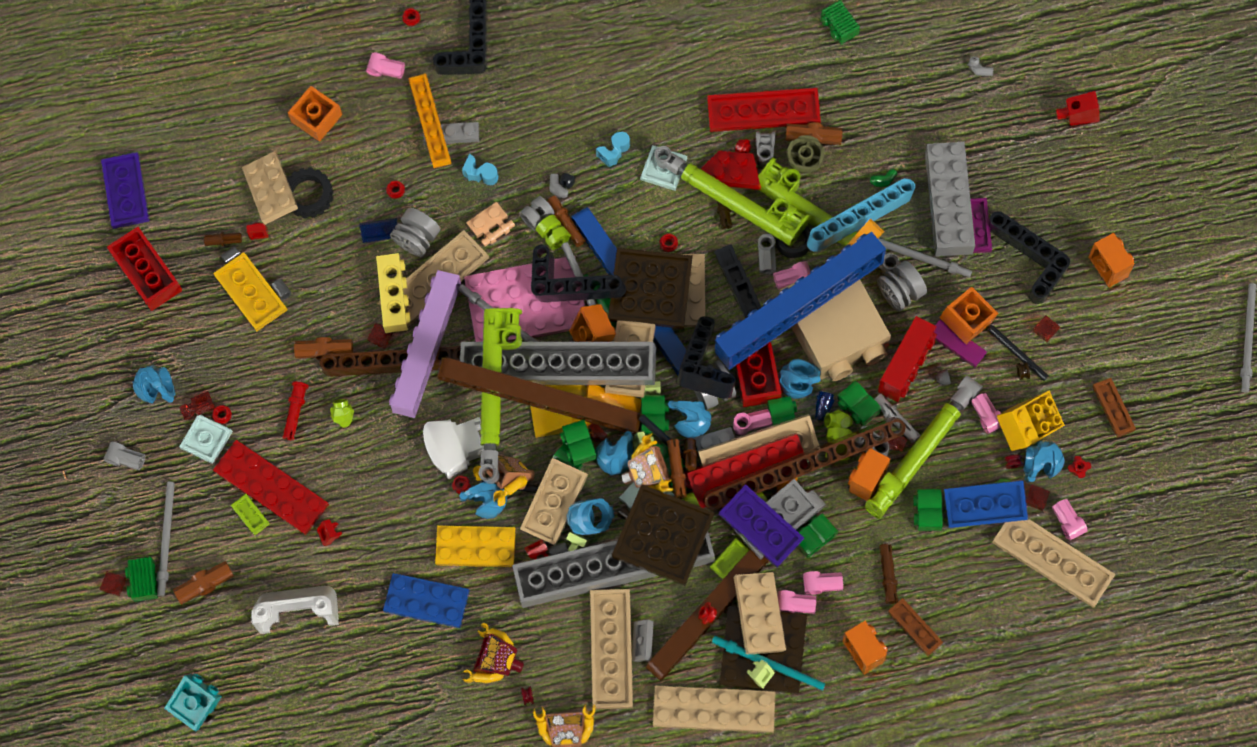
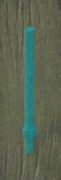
M714 636L712 640L713 644L725 648L731 654L736 653L757 662L763 660L773 670L822 691L826 683L759 654L746 655L745 648L738 646V643L732 640L727 641L717 636Z

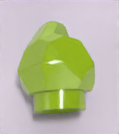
M338 399L333 401L330 413L333 422L342 428H346L352 422L354 410L348 404V399Z
M840 410L826 413L824 417L826 428L840 427L847 429L853 423L850 415Z

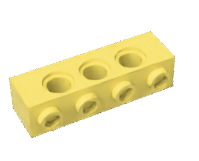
M399 253L376 256L385 333L407 331L411 318L410 312H406V306H409L408 294H404V288H407L406 277H403L402 271H405L404 259H400ZM391 273H396V274H397V275H396L395 277H393V278H389V277H388V275L391 274ZM394 290L399 291L398 294L394 296L390 295V293ZM394 308H400L398 313H392Z

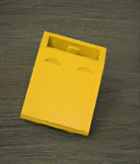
M1050 390L996 415L1011 451L1027 448L1065 426Z

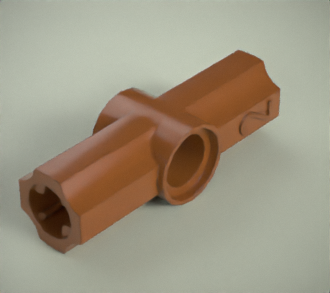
M816 122L808 123L807 125L787 124L786 141H794L799 136L810 135L817 138L820 144L841 145L843 128L823 127L822 124Z
M319 337L313 341H295V358H316L320 360L327 354L353 353L352 339L332 340L328 337Z
M224 561L209 570L197 572L191 577V580L174 588L173 591L182 605L199 595L204 596L211 593L217 585L234 577L227 562Z

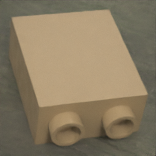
M858 280L792 326L810 363L814 364L821 371V380L828 376L831 377L832 381L841 380L853 372L852 365L865 360L867 365L878 363L887 356L886 349H888L891 338L861 280ZM793 283L786 287L791 288L795 284Z

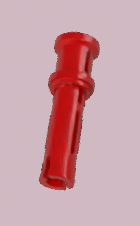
M298 381L292 382V394L288 398L290 407L282 436L283 439L287 438L290 441L295 439L301 406H304L306 402L304 397L306 389H309L308 384Z

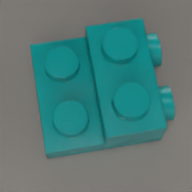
M196 673L184 675L164 708L194 731L200 729L208 714L213 712L222 698L218 694L219 689L213 685L207 686L203 683V677Z

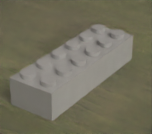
M965 142L927 144L925 159L935 256L971 255L974 252L975 239Z

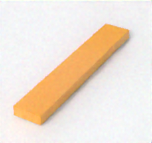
M422 74L408 78L433 168L452 164L427 75Z

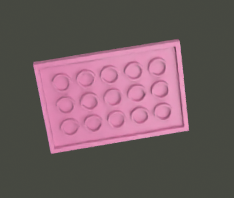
M566 257L554 259V279L575 277ZM532 264L464 277L465 286L473 293L477 292L481 295V299L493 308L521 309L522 314L519 315V326L532 338L569 331L580 308L585 307L584 300L539 301L531 290ZM546 271L541 272L540 276L544 275ZM564 287L560 288L557 292H561ZM545 288L540 290L539 294L543 293ZM468 298L476 342H483L484 310L477 304H472ZM516 335L509 336L507 341L514 342Z

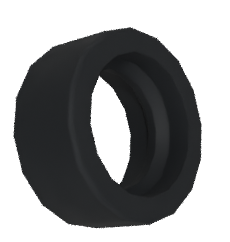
M808 226L803 230L805 243L802 247L796 249L789 248L776 238L777 249L787 258L795 259L804 256L809 251L807 241L811 230Z

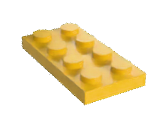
M244 252L213 273L256 332L287 311L286 306Z
M437 526L436 566L513 567L516 528Z

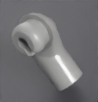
M973 56L970 58L968 66L975 75L993 76V67H982L978 57Z
M551 174L550 192L558 198H566L568 190L559 184V175Z

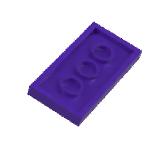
M138 152L101 159L112 228L116 229L150 222Z
M747 485L719 512V515L777 568L804 540V537Z

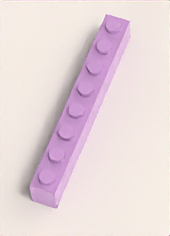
M437 270L436 276H433L431 279L430 287L432 288L430 293H427L425 296L426 305L424 310L421 309L419 325L414 328L413 342L408 345L407 359L402 362L401 376L396 379V391L390 396L389 405H391L393 413L412 418L416 417L459 292L458 289L461 286L459 275Z

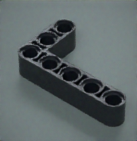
M469 0V51L436 53L433 57V63L438 74H481L486 71L487 0ZM460 61L464 62L463 64H460V65H459V64H456L457 62H460ZM476 61H482L480 64H475ZM440 62H445L444 65H438Z
M994 212L989 219L990 232L1045 268L1034 283L1029 294V298L1034 304H1042L1066 274L1070 265L1069 256L1003 212ZM993 221H1000L1001 225H996ZM1009 231H1015L1017 235H1011ZM1026 241H1029V242H1031L1033 245H1032V246H1028V245L1025 244V242H1026ZM1040 252H1046L1049 256H1043ZM1061 262L1064 264V267H1059L1056 263ZM1050 276L1054 281H1048L1046 277ZM1035 291H1041L1043 295L1039 296Z
M543 244L536 246L533 250L531 290L541 302L618 298L626 293V285L617 275L554 279L553 253ZM546 271L544 275L540 276L541 272ZM615 284H619L617 288L612 289ZM597 285H600L599 289L594 290ZM579 286H582L579 291H576ZM564 287L561 292H557L560 288ZM545 288V291L539 294L540 290Z
M702 316L697 322L680 365L677 383L687 389L728 399L732 396L735 377L730 373L702 366L715 327V320L713 318Z

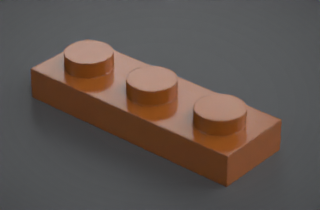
M1112 378L1093 384L1092 387L1116 437L1134 432L1136 430L1134 423Z
M903 598L888 610L887 613L927 656H930L943 644V641Z

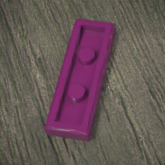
M972 198L970 200L975 239L973 253L992 252L987 198Z
M941 319L935 325L937 326L935 331L937 337L935 340L974 368L978 366L987 354L986 350L973 341L965 344Z

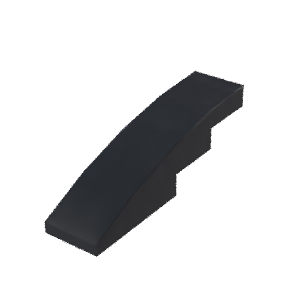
M730 244L715 250L714 254L728 286L746 319L751 311L754 309L759 310L761 305L749 277L747 278L741 261L738 260L734 248Z

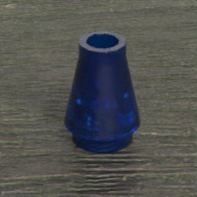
M819 391V395L816 396L815 419L824 421L826 413H829L835 401L833 394Z

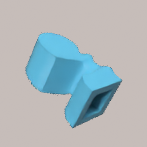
M617 132L611 137L612 151L607 150L605 146L596 148V156L608 167L616 165L619 158L622 157L621 153L629 149L630 138L627 133Z
M469 154L462 168L463 176L468 178V181L480 182L483 180L487 185H494L498 181L496 167L486 162L476 169V161Z

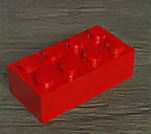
M136 227L107 246L110 254L151 312L183 291L178 281L139 227Z
M917 316L914 318L880 380L878 393L897 403L901 397H906L911 382H914L920 366H923L927 358L928 351H931L935 344L937 326Z
M769 342L735 366L743 407L767 404L768 400L781 398L782 393L772 344Z

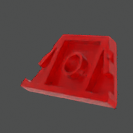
M718 151L701 168V170L729 187L761 190L754 154Z

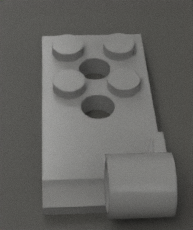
M795 479L766 502L795 530L826 506L814 490L807 494ZM736 531V533L743 539V541L761 560L764 556L753 545H751L742 535H740Z

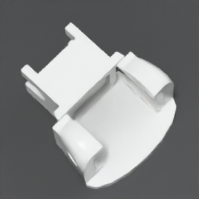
M480 417L459 425L451 422L450 419L427 422L424 425L423 436L427 452L436 468L445 473L447 479L455 478L468 470L469 461L481 457V451H483L484 446L480 445L478 430H481Z

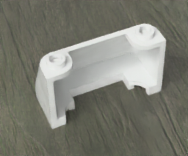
M319 586L264 593L258 598L252 609V624L260 634L270 633L271 626L275 622H279V612L312 609L318 617L325 618L329 626L339 625L336 592L330 586Z

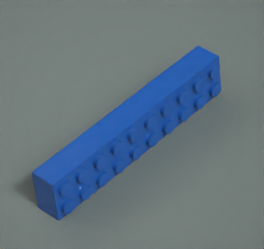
M873 232L861 235L856 243L845 246L840 254L829 257L824 265L821 267L816 266L805 278L800 277L791 288H784L775 299L770 298L763 304L762 308L751 311L746 319L735 322L730 330L719 333L715 339L716 355L728 370L732 369L882 265L886 248Z

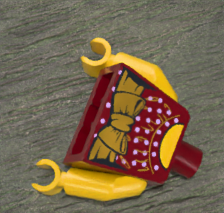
M482 623L481 626L487 629L484 632L478 630L479 635L484 637L473 669L476 673L465 670L464 673H470V678L462 680L466 683H472L473 681L492 683L509 676L511 670L520 673L524 662L515 659L517 648L514 647L509 636L503 631L494 628L490 629L486 623Z

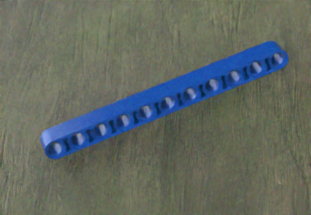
M586 207L572 215L571 219L608 275H614L617 248L590 209ZM656 326L653 341L678 376L686 348L672 328Z

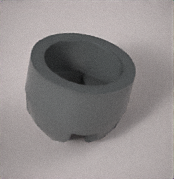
M947 369L937 373L936 380L939 384H951Z

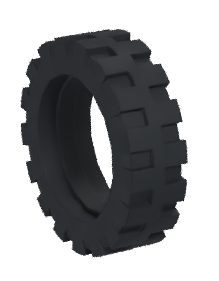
M308 167V169L301 168L299 169L300 171H294L290 177H287L292 193L301 182L316 181L323 187V194L314 204L301 205L296 203L298 209L292 212L298 217L315 218L317 217L316 215H322L324 210H328L330 207V202L333 201V188L325 173L322 174L320 170H314L311 167Z

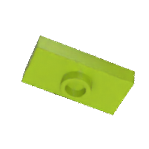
M247 494L230 505L254 536L270 525Z
M735 538L712 563L710 569L724 579L750 549Z

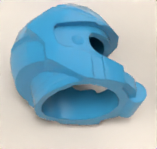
M791 360L789 364L782 367L778 375L780 388L786 396H791L793 399L804 398L812 393L813 387L811 385L820 382L821 371L814 364L805 360Z
M149 365L145 368H140L136 373L133 389L141 400L153 403L157 393L160 392L164 400L169 403L173 402L175 396L174 384L166 368H157L154 365Z
M670 401L668 403L671 410H677L683 416H687L686 420L679 421L674 425L679 434L687 438H695L707 432L711 425V414L705 410L704 402Z
M630 431L625 432L624 436L614 446H612L608 438L601 441L595 450L597 464L605 473L611 476L619 475L626 472L629 468L628 461L631 460V455L634 453V438Z
M1040 440L1034 446L1027 447L1024 460L1025 482H1034L1037 473L1041 469H1044L1045 474L1050 479L1062 470L1065 459L1056 443Z
M486 482L461 492L459 499L463 502L468 499L475 502L482 501L483 504L477 508L475 515L485 519L497 517L507 504V496H505L506 503L503 506H498V498L494 501L493 497L495 491H504V489H500L497 484H487Z
M587 499L574 502L569 506L567 513L569 527L573 533L579 535L604 532L609 529L612 518H615L613 506H610L604 499ZM593 505L599 507L602 513V520L596 527L593 526Z

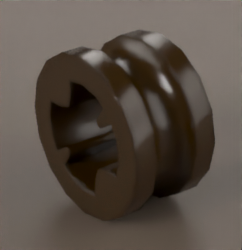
M1024 362L1023 365L1017 363L1016 368L1019 380H1023V378L1030 379L1028 363Z

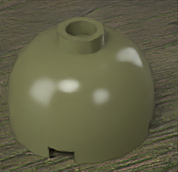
M802 135L798 139L791 141L787 149V159L790 167L801 174H809L820 168L824 160V147L819 143V140L810 135Z

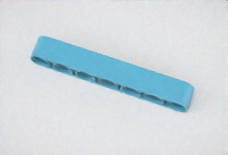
M902 179L813 228L807 241L808 249L813 252H819L861 229L868 220L872 219L875 221L909 202L915 189V183L910 179Z

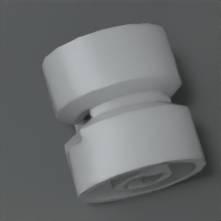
M541 196L536 197L531 202V206H526L519 212L521 219L533 231H536L537 225L544 218L555 214L550 204Z

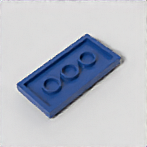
M1024 480L944 489L949 528L1028 520Z
M393 573L383 612L460 629L470 590Z

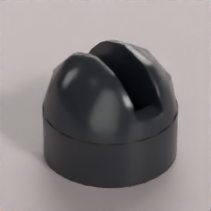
M561 174L560 184L564 188L570 189L573 187L576 178L570 174Z

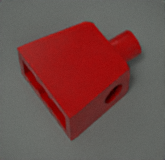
M1096 91L1067 98L1066 107L1056 109L1057 120L1068 118L1071 126L1099 122V104Z

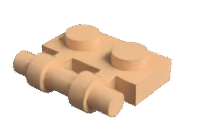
M497 202L466 222L477 239L483 235L485 236L481 240L484 247L490 243H495L497 238L503 234H508L510 229L515 226L512 220L506 224L503 222L508 219V216ZM496 226L499 227V228H498L497 230H495L493 233L490 232V230H492V229L495 228Z

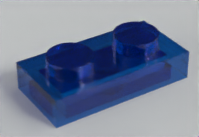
M397 218L360 223L362 242L392 239L390 234L393 230H396Z

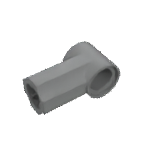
M763 234L759 237L757 247L760 273L771 274L776 272L775 239L770 234ZM763 242H769L771 246L766 248L763 247L761 244Z
M110 442L103 460L115 466L123 465L140 471L145 463V455L127 449V447L117 442Z

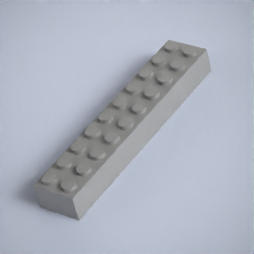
M461 342L460 361L482 367L483 342ZM522 342L521 346L517 349L502 350L501 373L541 385H655L656 346L654 342Z
M709 533L705 537L694 567L714 562L715 556ZM618 540L512 565L522 608L658 575L612 558L611 555Z

